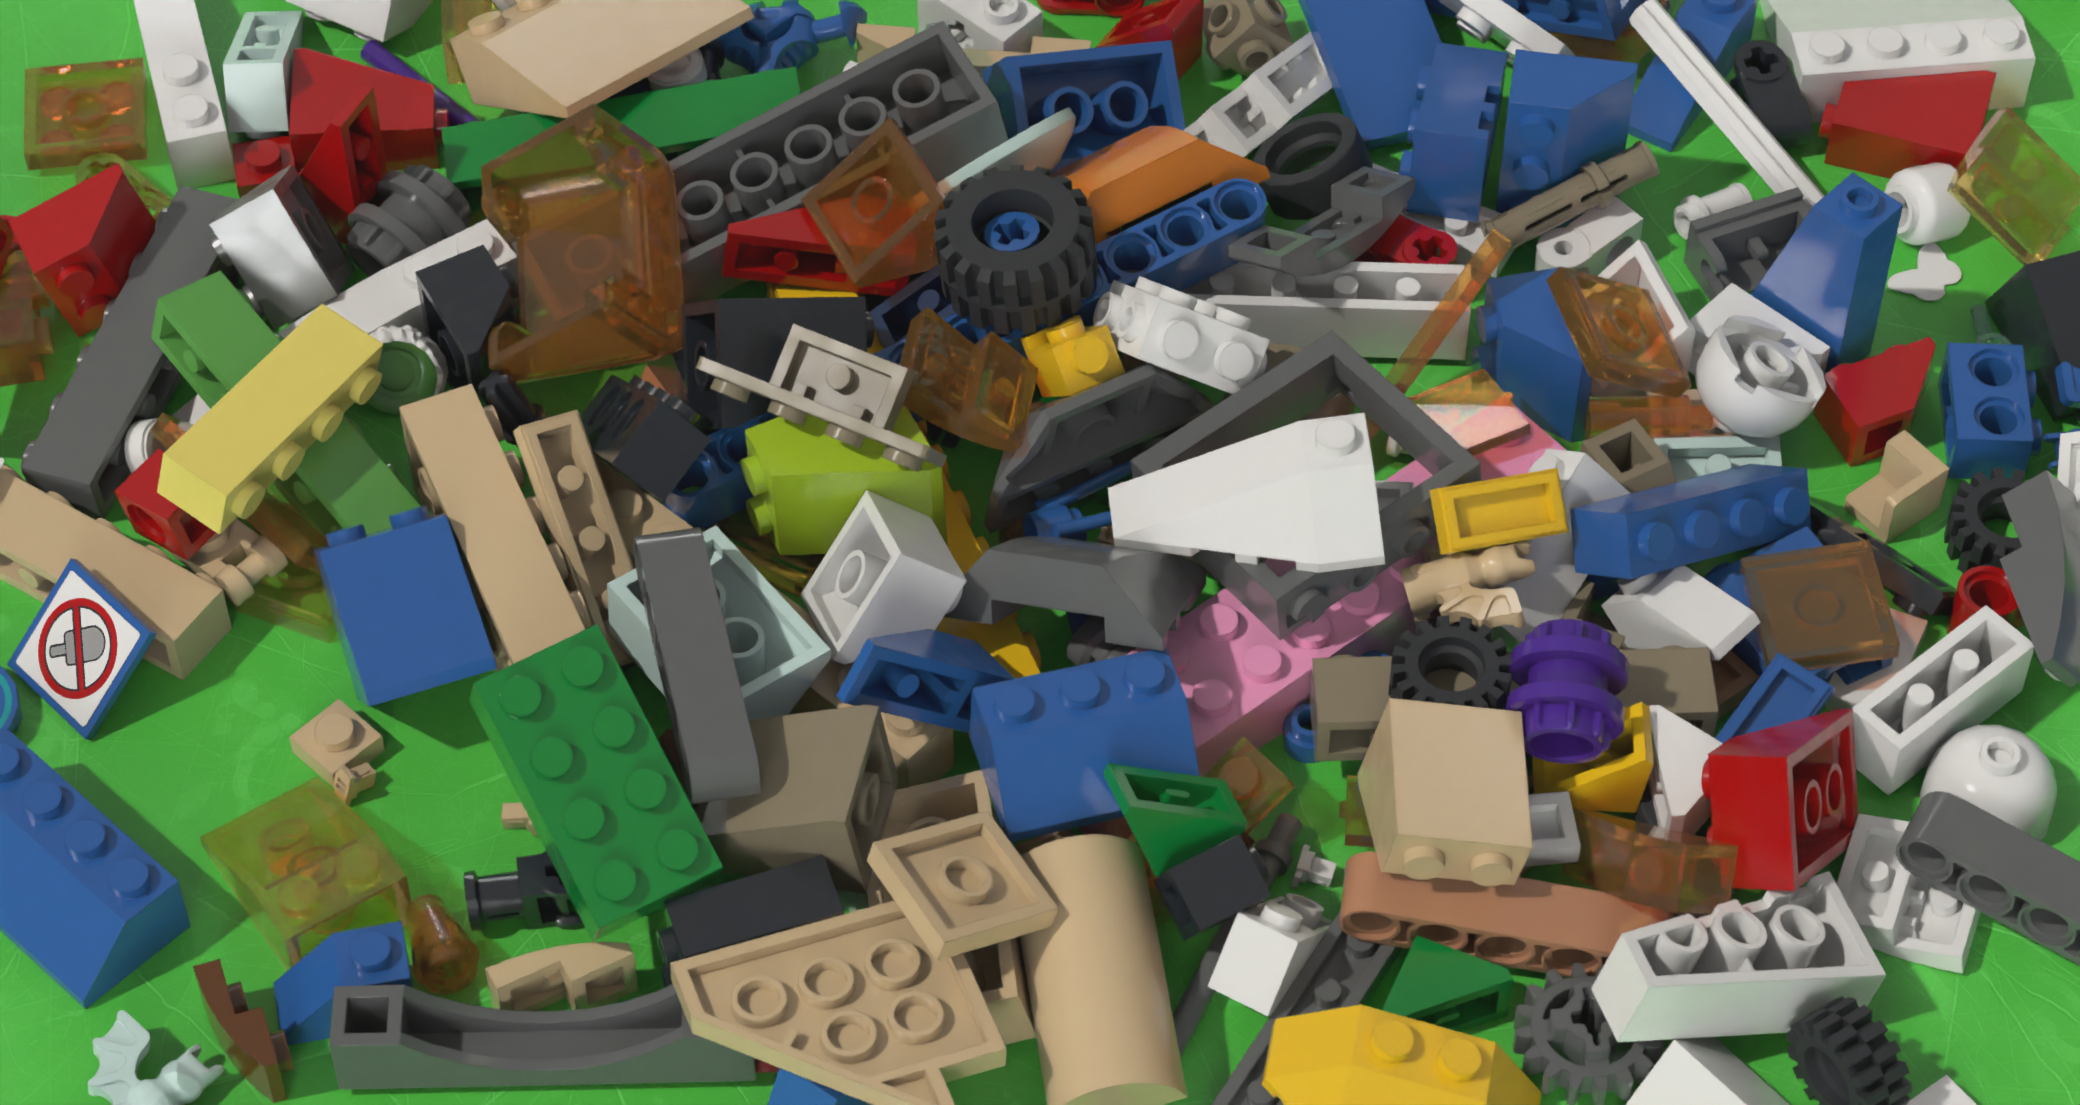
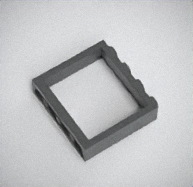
M1333 330L1131 460L1132 476L1134 479L1294 423L1339 393H1343L1433 475L1379 511L1385 557L1384 565L1321 573L1296 570L1295 567L1279 578L1260 559L1258 564L1255 565L1236 562L1235 554L1200 550L1193 555L1279 640L1309 620L1314 623L1327 608L1351 592L1363 590L1375 579L1376 575L1400 559L1415 555L1424 547L1428 540L1436 536L1437 531L1429 490L1482 481L1481 463Z

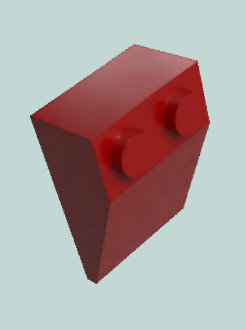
M1836 709L1733 737L1708 754V759L1705 761L1702 769L1701 784L1704 797L1711 800L1712 825L1707 832L1705 849L1708 863L1715 866L1716 887L1795 891L1848 848L1859 814L1853 709Z

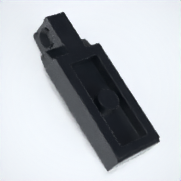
M1810 502L1812 533L1828 551L1835 553L1843 559L1840 566L1849 576L1869 586H1872L1875 580L1896 592L1892 602L1915 617L1925 620L1928 614L1932 616L1949 615L1956 588L1860 527H1853L1817 503Z

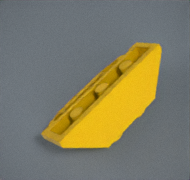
M1365 1005L1277 1018L1272 1026L1262 1086L1274 1098L1279 1097L1284 1105H1540L1542 1092L1496 1042Z

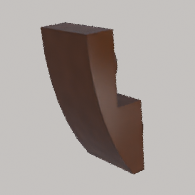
M220 959L193 966L209 1023L229 1060L257 1091L273 1103L286 1100L287 1096L281 1073L293 1070L294 1067L283 1029L269 1032L263 1007L248 1010L241 981L227 985Z

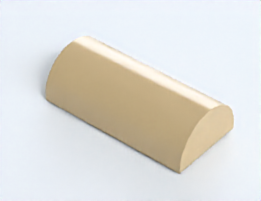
M1102 834L1066 837L1030 850L1021 857L1059 908L1051 927L1019 936L1047 1105H1164L1186 1098L1187 1091L1142 850L1130 840Z

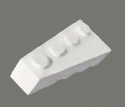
M1829 871L1811 877L1806 886L1800 887L1795 891L1767 890L1760 900L1741 905L1737 899L1716 905L1712 914L1696 919L1690 914H1685L1622 933L1591 990L1617 1042L1787 1033L1792 1030L1790 1026L1837 997L1843 996L1844 999L1851 997L1857 1000L1858 1007L1867 1006L1884 980L1886 973Z

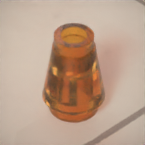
M423 895L414 899L407 906L405 916L415 978L431 992L441 995L456 993L466 988L477 975V964L479 962L477 946L445 906L442 898L436 895Z

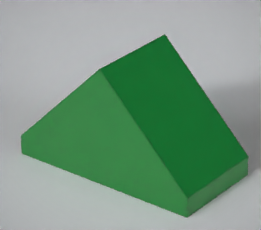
M1108 763L1103 772L1156 878L1168 869L1238 834H1242L1248 824L1226 780Z
M1416 935L1382 1010L1461 1032L1508 1016L1513 978L1508 968Z

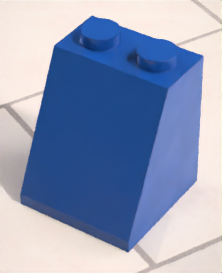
M426 505L390 515L389 520L392 527L371 534H366L364 524L327 533L325 535L328 546L314 550L357 699L369 707L497 669L447 516L444 514L429 516Z

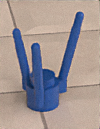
M1131 460L1119 464L1054 497L1033 501L1034 511L1027 512L1023 516V536L1061 537L1086 541V531L1111 526L1110 511L1083 517L1077 508L1068 510L1066 506L1127 477V475L1132 473Z

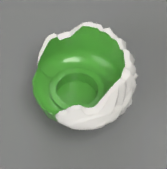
M391 325L388 328L379 327L374 333L370 334L383 343L378 371L382 373V379L377 390L366 403L381 412L396 415L400 414L399 407L443 392L448 378L446 357L429 335H423L417 328H412L410 325L403 327Z

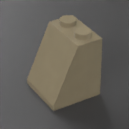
M858 705L749 720L759 765L760 794L708 802V804L702 803L696 812L723 866L720 873L747 877L823 855L836 890L866 894L873 870L868 864L867 858L873 842L882 839L899 780L879 706Z

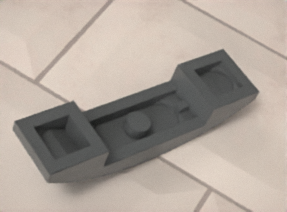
M1363 166L1331 185V209L1293 231L1262 225L1228 245V255L1239 262L1298 276H1316L1337 270L1362 255L1389 229L1415 190V178Z

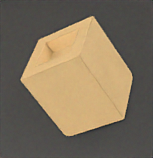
M1903 430L1886 442L1879 474L1849 493L1845 498L1844 508L1882 542L1887 544L1940 508L1950 468L1906 430Z

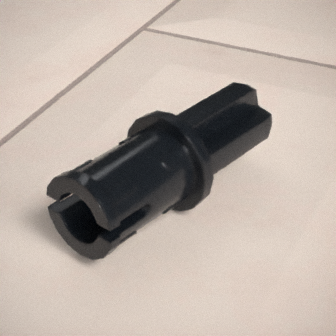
M502 370L491 372L487 379L480 382L478 388L479 395L487 405L492 404L495 408L499 421L502 424L501 427L505 441L516 445L518 448L513 431L521 425L546 419V411L541 405L531 403L512 376L506 375Z

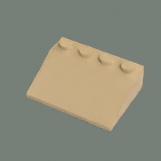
M515 0L516 5L502 12L491 11L474 17L468 22L469 29L451 38L450 42L473 104L570 119L753 19L754 16L751 7L742 0Z

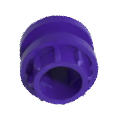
M1550 620L1539 624L1534 628L1533 632L1525 635V641L1518 644L1511 653L1509 670L1510 674H1512V680L1520 687L1513 690L1508 695L1506 701V710L1522 712L1525 751L1534 757L1555 763L1575 764L1596 759L1601 755L1602 751L1610 748V741L1619 737L1624 729L1625 707L1615 695L1622 692L1627 686L1629 675L1628 659L1612 644V635L1607 630L1582 620Z

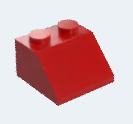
M117 163L8 222L33 274L77 336L81 337L101 327L106 306L112 299H117L129 278V270L134 257L140 252L143 253L155 232L156 219L120 164Z

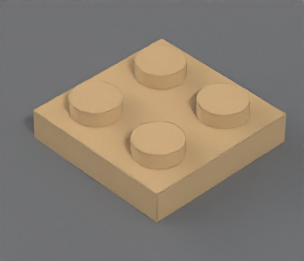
M987 810L873 842L867 858L868 864L937 961L1052 926L1059 909Z

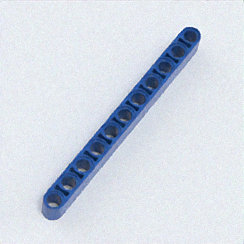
M1230 179L1096 244L1098 274L1097 278H1094V290L1090 298L1081 299L1082 308L1074 315H1080L1084 327L1094 326L1093 316L1097 303L1103 294L1110 291L1113 280L1135 288L1137 280L1141 276L1181 292L1239 263V261L1229 257L1228 245L1265 225L1266 195L1263 189L1255 182L1247 179ZM1232 218H1243V220H1234ZM1179 244H1190L1191 246H1180ZM1127 270H1136V271H1139V272H1136V273H1127V272H1125V271H1127ZM1066 313L1061 315L1062 320L1072 317V315ZM954 314L872 354L916 372L914 377L924 378L919 381H912L904 401L916 423L1030 367L1020 338L1029 334H1023L1022 329H1011L1009 335L995 333V326L988 325L982 330L971 325L970 315L961 318L958 314ZM1046 324L1036 326V331L1048 326ZM965 350H976V351H978V352L973 353V354H964V353H961L962 351H965ZM765 412L735 428L720 429L708 435L711 439L665 499V507L693 528L700 527L701 529L707 528L745 509L746 500L753 497L743 476L741 465L738 463L741 459L748 457L745 430L779 416ZM688 487H701L700 490L692 493L682 492L683 489Z

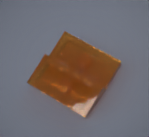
M927 306L910 321L900 361L901 366L916 372L903 405L930 423L952 434L981 445L1014 453L1023 445L1038 368L993 331L974 345Z

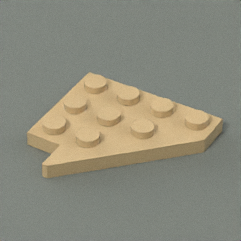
M894 900L670 963L671 980L693 1034L872 1105H955L946 1085L947 1082L1006 1065V1047L964 953L937 961Z

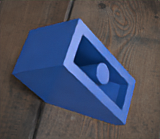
M402 921L332 933L273 982L279 1029H283L288 1046L330 1038L334 986L406 985L414 988Z

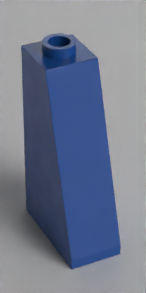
M1853 172L1812 207L1751 294L1830 346L1825 373L1840 364L1859 362L1871 352L1903 204Z

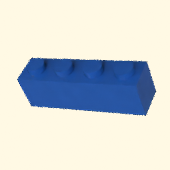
M1747 464L1570 509L1575 573L1634 579L1777 541L1806 526L1811 530L1807 468Z

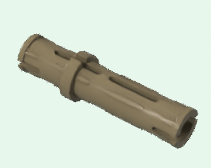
M1638 141L1632 147L1599 164L1590 161L1580 166L1578 175L1532 197L1530 200L1489 221L1482 222L1481 229L1485 240L1492 252L1501 258L1516 247L1545 232L1553 230L1595 206L1603 210L1614 203V196L1649 178L1658 176L1659 168L1656 159L1646 143Z

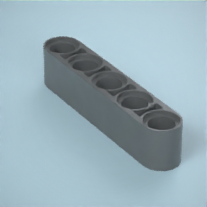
M700 527L636 536L633 538V547L639 587L690 804L760 794L761 785L757 753L702 530Z
M1941 791L1927 793L1921 799L1897 844L1895 853L1900 864L1919 879L2080 965V862L1956 795Z

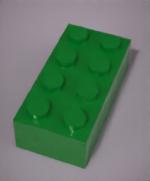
M598 624L473 683L469 701L593 942L664 907V900L692 893L716 880L723 866Z

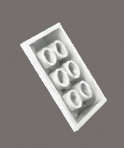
M1759 0L1770 41L1785 53L1799 91L1808 103L1812 123L1821 122L1826 103L1838 105L1845 81L1981 70L1997 73L1988 110L2024 107L2036 57L2023 17L2009 0Z

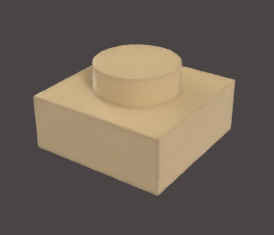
M340 699L336 700L289 737L292 752L332 787L335 772L340 766L345 765L351 769L366 762L369 764L385 751L382 735Z

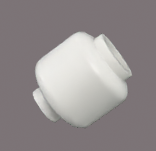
M1936 162L1906 168L1895 173L1885 188L1884 193L1903 204L1896 235L1903 243L1918 246L1948 240L1960 235L1968 225L1972 212V193L1962 174L1949 164Z

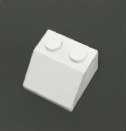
M866 490L804 588L801 597L823 641L831 649L832 659L845 665L857 659L868 638L925 629L936 630L945 614L952 612L957 606L962 595L963 586L967 580L931 517Z

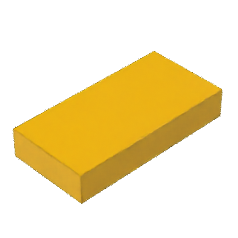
M1558 468L1429 490L1441 555L1569 532Z

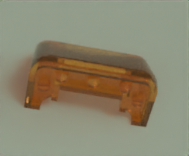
M593 103L481 166L483 193L481 204L483 211L494 225L502 227L516 237L520 326L512 322H505L494 327L489 333L487 355L490 369L493 371L502 370L506 375L512 376L517 384L661 359L682 348L681 304H684L676 183L670 164L659 149Z

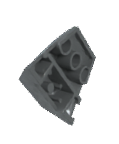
M1027 536L1012 539L988 549L964 574L967 581L963 586L961 598L955 609L945 614L944 617L993 625L1027 605L1104 617L1106 643L1164 651L1168 645L1167 631H1177L1180 626V611L1191 609L1206 585V572L1197 563L1175 554L1115 547V545L1061 537Z

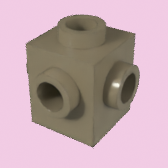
M1206 0L1204 2L1202 28L1207 39L1205 44L1207 54L1221 69L1229 70L1231 68L1248 78L1253 72L1293 44L1285 23L1288 17L1285 8L1279 0Z

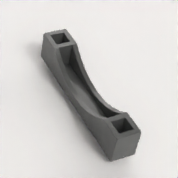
M673 984L659 991L625 1002L588 1009L550 1012L513 1011L473 1006L436 997L406 985L334 986L329 1047L339 1090L756 1081V1058L692 1033Z

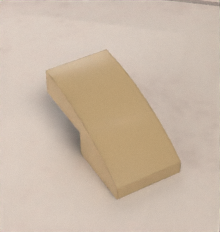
M589 942L556 946L520 955L485 968L491 1003L495 1009L537 1011L566 998L572 1010L588 1009L607 1005L639 990L634 952L628 943Z

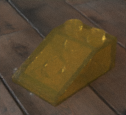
M318 776L200 837L201 845L287 971L332 933L402 921V926L405 927L415 922L407 876L374 829Z

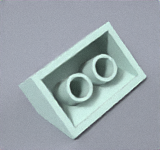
M714 526L702 533L748 720L788 715L831 659V649L717 526ZM635 568L607 583L609 634L664 694Z

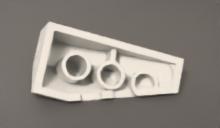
M1365 412L1297 421L1108 488L1115 547L1193 556L1200 550L1232 553L1235 554L1236 562L1255 565L1258 564L1259 557L1296 562V570L1317 573L1385 564L1374 467Z

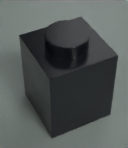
M1240 834L1168 869L1154 880L1184 942L1236 916L1238 912L1256 906L1271 896L1266 886L1269 882V873L1265 862L1254 847H1246Z

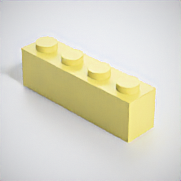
M323 303L320 304L163 453L157 493L219 535L237 517L243 520L247 519L258 508L263 500L266 489L277 478L282 481L287 480L299 467L304 458L305 451L316 440L322 443L327 441L339 427L344 413L355 402L363 405L372 397L382 379V373L378 371L383 343Z

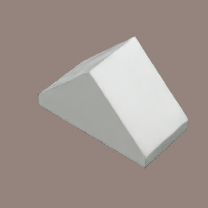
M1650 705L1654 766L1648 783L1665 854H1674L1681 851L1711 815V800L1706 799L1702 791V769L1705 761L1708 759V754L1723 743L1664 707Z

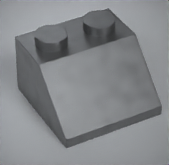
M293 164L221 210L209 224L214 231L210 234V239L216 253L227 266L235 265L246 283L243 287V292L252 301L255 312L261 319L267 317L274 330L337 296L355 270V266Z

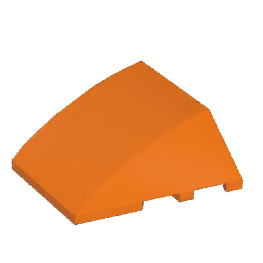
M1171 126L1146 127L1050 173L1052 178L1062 174L1071 180L1072 189H1081L1086 196L1087 207H1091L1095 245L1107 239L1105 234L1192 191L1198 190L1203 192L1234 178L1247 179L1256 184L1270 178L1268 167L1207 143Z

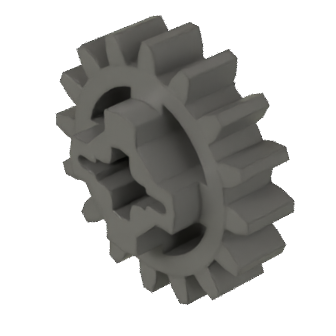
M1573 963L1571 978L1563 979L1553 969L1547 971L1544 989L1530 984L1526 988L1524 1005H1517L1513 1025L1515 1033L1512 1048L1513 1053L1524 1055L1523 1073L1526 1076L1542 1073L1541 1092L1545 1095L1553 1092L1558 1086L1566 1089L1568 1105H1575L1581 1093L1590 1094L1594 1105H1604L1606 1092L1612 1090L1623 1101L1630 1099L1633 1082L1641 1084L1662 1054L1663 1040L1617 1042L1591 990L1604 966L1603 964L1598 969L1596 977L1586 976L1581 963Z

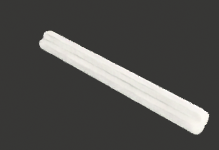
M1648 0L1641 4L1629 18L1630 24L1773 192L1777 194L1798 187L1804 195V202L1811 210L1824 197L1821 191L1658 0Z

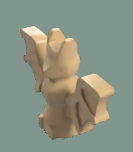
M1437 540L1432 544H1425L1421 549L1425 563H1418L1399 569L1415 622L1431 618L1430 612L1440 607L1441 616L1449 615L1450 625L1454 622H1460L1461 617L1472 619V624L1478 629L1482 624L1489 628L1503 625H1514L1516 628H1523L1526 625L1516 590L1511 587H1501L1510 582L1529 577L1536 572L1534 561L1524 559L1530 553L1527 542L1519 541L1504 546L1494 545L1441 555ZM1484 549L1481 553L1474 555L1480 550Z

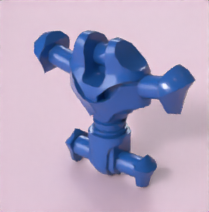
M784 0L782 6L766 7L764 2L758 1L749 4L754 16L753 19L716 39L723 45L725 58L734 64L744 67L751 74L769 69L778 70L795 66L799 69L819 53L818 44L847 37L852 48L856 41L857 24H865L867 22V12L856 2L843 0L839 1L840 14L815 20L814 15L802 7L798 0Z

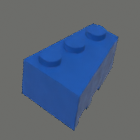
M1437 42L1431 66L1421 65L1416 100L1422 102L1420 108L1412 107L1407 135V143H1413L1412 151L1403 150L1399 174L1415 178V190L1407 202L1406 212L1478 223L1502 102L1508 52Z

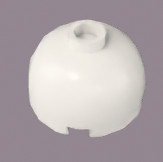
M1734 315L1728 317L1722 327L1720 324L1715 329L1697 362L1695 379L1701 400L1709 411L1712 421L1720 429L1735 435L1773 438L1796 428L1809 416L1818 400L1824 394L1826 382L1822 369L1803 346L1795 355L1787 346L1780 343V340L1786 334L1784 331L1755 317Z
M1976 725L1950 736L1935 751L1929 762L1919 794L1921 801L1930 792L1941 791L1951 793L2041 840L2047 833L2055 808L2057 784L2052 764L2040 746L2021 731L2002 725Z

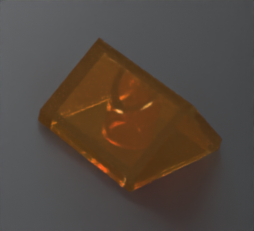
M889 117L809 191L801 201L852 282L860 288L928 271L938 265L934 231L936 230L934 220L937 210L944 209L943 200L946 196L897 121Z

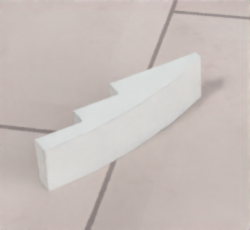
M1311 32L1253 72L1238 88L1212 105L1197 121L1183 131L1244 158H1249L1275 132L1294 122L1334 89Z

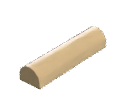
M574 410L521 425L513 431L551 541L558 544L568 571V580L565 581L569 592L579 590L585 602L591 626L598 624L621 670L636 666L637 664L609 634L607 583L634 569L579 411Z

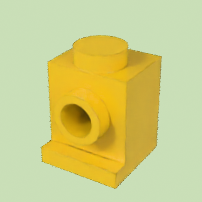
M1074 315L1062 320L1061 324L1052 328L1046 327L1036 331V333L1020 338L1042 397L1071 396L1125 373L1108 326L1084 327L1080 315Z

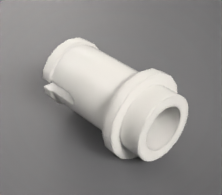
M1733 183L1727 188L1701 198L1695 195L1686 196L1673 211L1675 228L1679 235L1687 240L1690 221L1752 202V196L1741 183Z

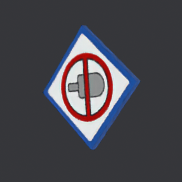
M71 558L7 665L83 738L92 740L157 633L78 559Z

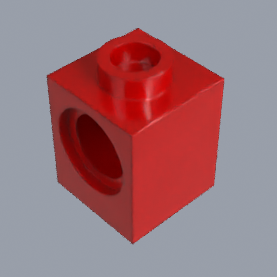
M158 448L114 492L137 534L188 561L216 532L157 493L164 451Z

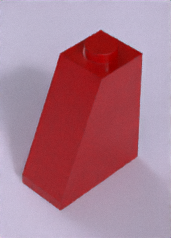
M307 48L293 49L289 137L298 174L305 167L330 122L363 83L374 87L387 171L404 170L408 165H424L431 169H439L440 144H443L441 128L450 127L448 108L438 109L434 84Z
M1981 70L1845 81L1838 105L1826 103L1818 137L1828 139L1824 164L1891 179L1895 173L1906 168L1937 162L1953 166L1962 174L1968 184L1997 73Z

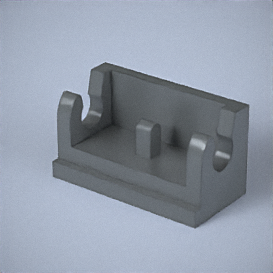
M1798 187L1690 221L1684 263L1709 301H1712L1731 283L1750 295L1753 293L1810 211L1803 200L1804 195Z

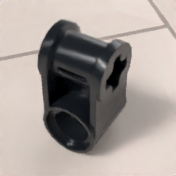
M1753 40L1744 43L1737 49L1733 64L1736 76L1729 82V85L1784 149L1809 145L1813 133L1811 112L1805 97L1799 91L1785 53L1775 44L1764 40Z

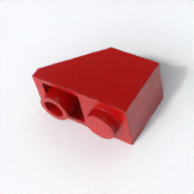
M1930 336L1907 345H1894L1881 354L1853 364H1840L1824 374L1826 389L1818 400L1813 415L1850 467L1883 456L1886 442L1903 430L1910 434L1927 386L1936 344Z

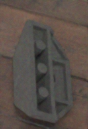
M1150 363L1124 370L1125 373L1074 395L1062 396L1046 404L1044 402H1035L1026 406L1013 418L993 485L984 521L985 527L991 534L1023 520L1025 513L1034 511L1033 501L1054 497L1119 464L1137 457L1211 409L1213 404L1205 394Z

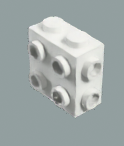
M1139 276L1135 288L1113 280L1110 291L1102 295L1095 308L1093 324L1094 326H1108L1116 350L1225 392L1236 393L1262 376L1266 369V349L1270 340L1249 332L1253 319Z

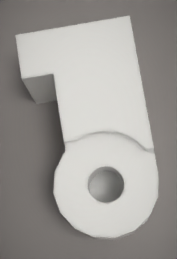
M1614 196V203L1603 210L1595 206L1582 213L1580 217L1571 222L1566 228H1554L1551 231L1545 232L1538 240L1534 271L1560 267L1569 294L1573 298L1638 239L1641 240L1643 218Z

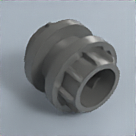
M408 165L402 172L390 170L376 186L383 204L377 207L369 203H360L348 216V224L351 231L346 235L348 241L346 250L358 268L370 277L384 268L467 229L466 227L470 223L469 214L471 213V207L455 185L443 175L427 166Z

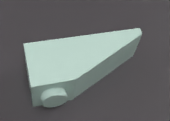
M303 11L245 12L223 62L229 133L245 132L246 136L251 139H268L279 136L281 131H289L293 49L302 48Z

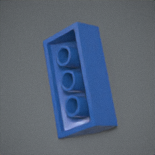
M6 728L0 733V931L86 1009L191 926L181 888L176 878Z

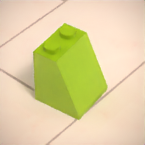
M903 403L892 432L930 447L906 405ZM811 415L807 416L804 426L777 417L745 430L748 457L741 459L740 465L748 488L753 494L752 498L746 500L747 512L758 535L761 536L768 533L780 555L826 554L866 490L931 517L948 546L941 467L923 460L919 472L906 468L882 457L886 445L865 437L862 447L859 449L825 435L828 422Z

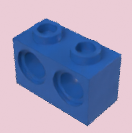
M1948 343L1938 381L1946 465L1950 468L1948 478L1972 479L1973 474L1982 471L1987 480H1989L1993 468H2003L2005 478H2012L2014 469L2026 472L2030 456H2038L2040 453L2042 425L2039 418H2031L2030 408H2033L2036 398L2035 371L2025 369L2023 345Z

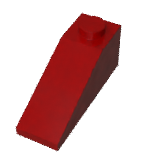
M365 83L359 87L330 122L305 167L299 173V176L341 243L346 245L348 243L346 235L351 231L348 224V216L360 203H369L377 207L383 204L376 186L388 172L374 87Z
M851 196L728 224L722 277L891 297L908 285L913 259L916 207L911 202Z

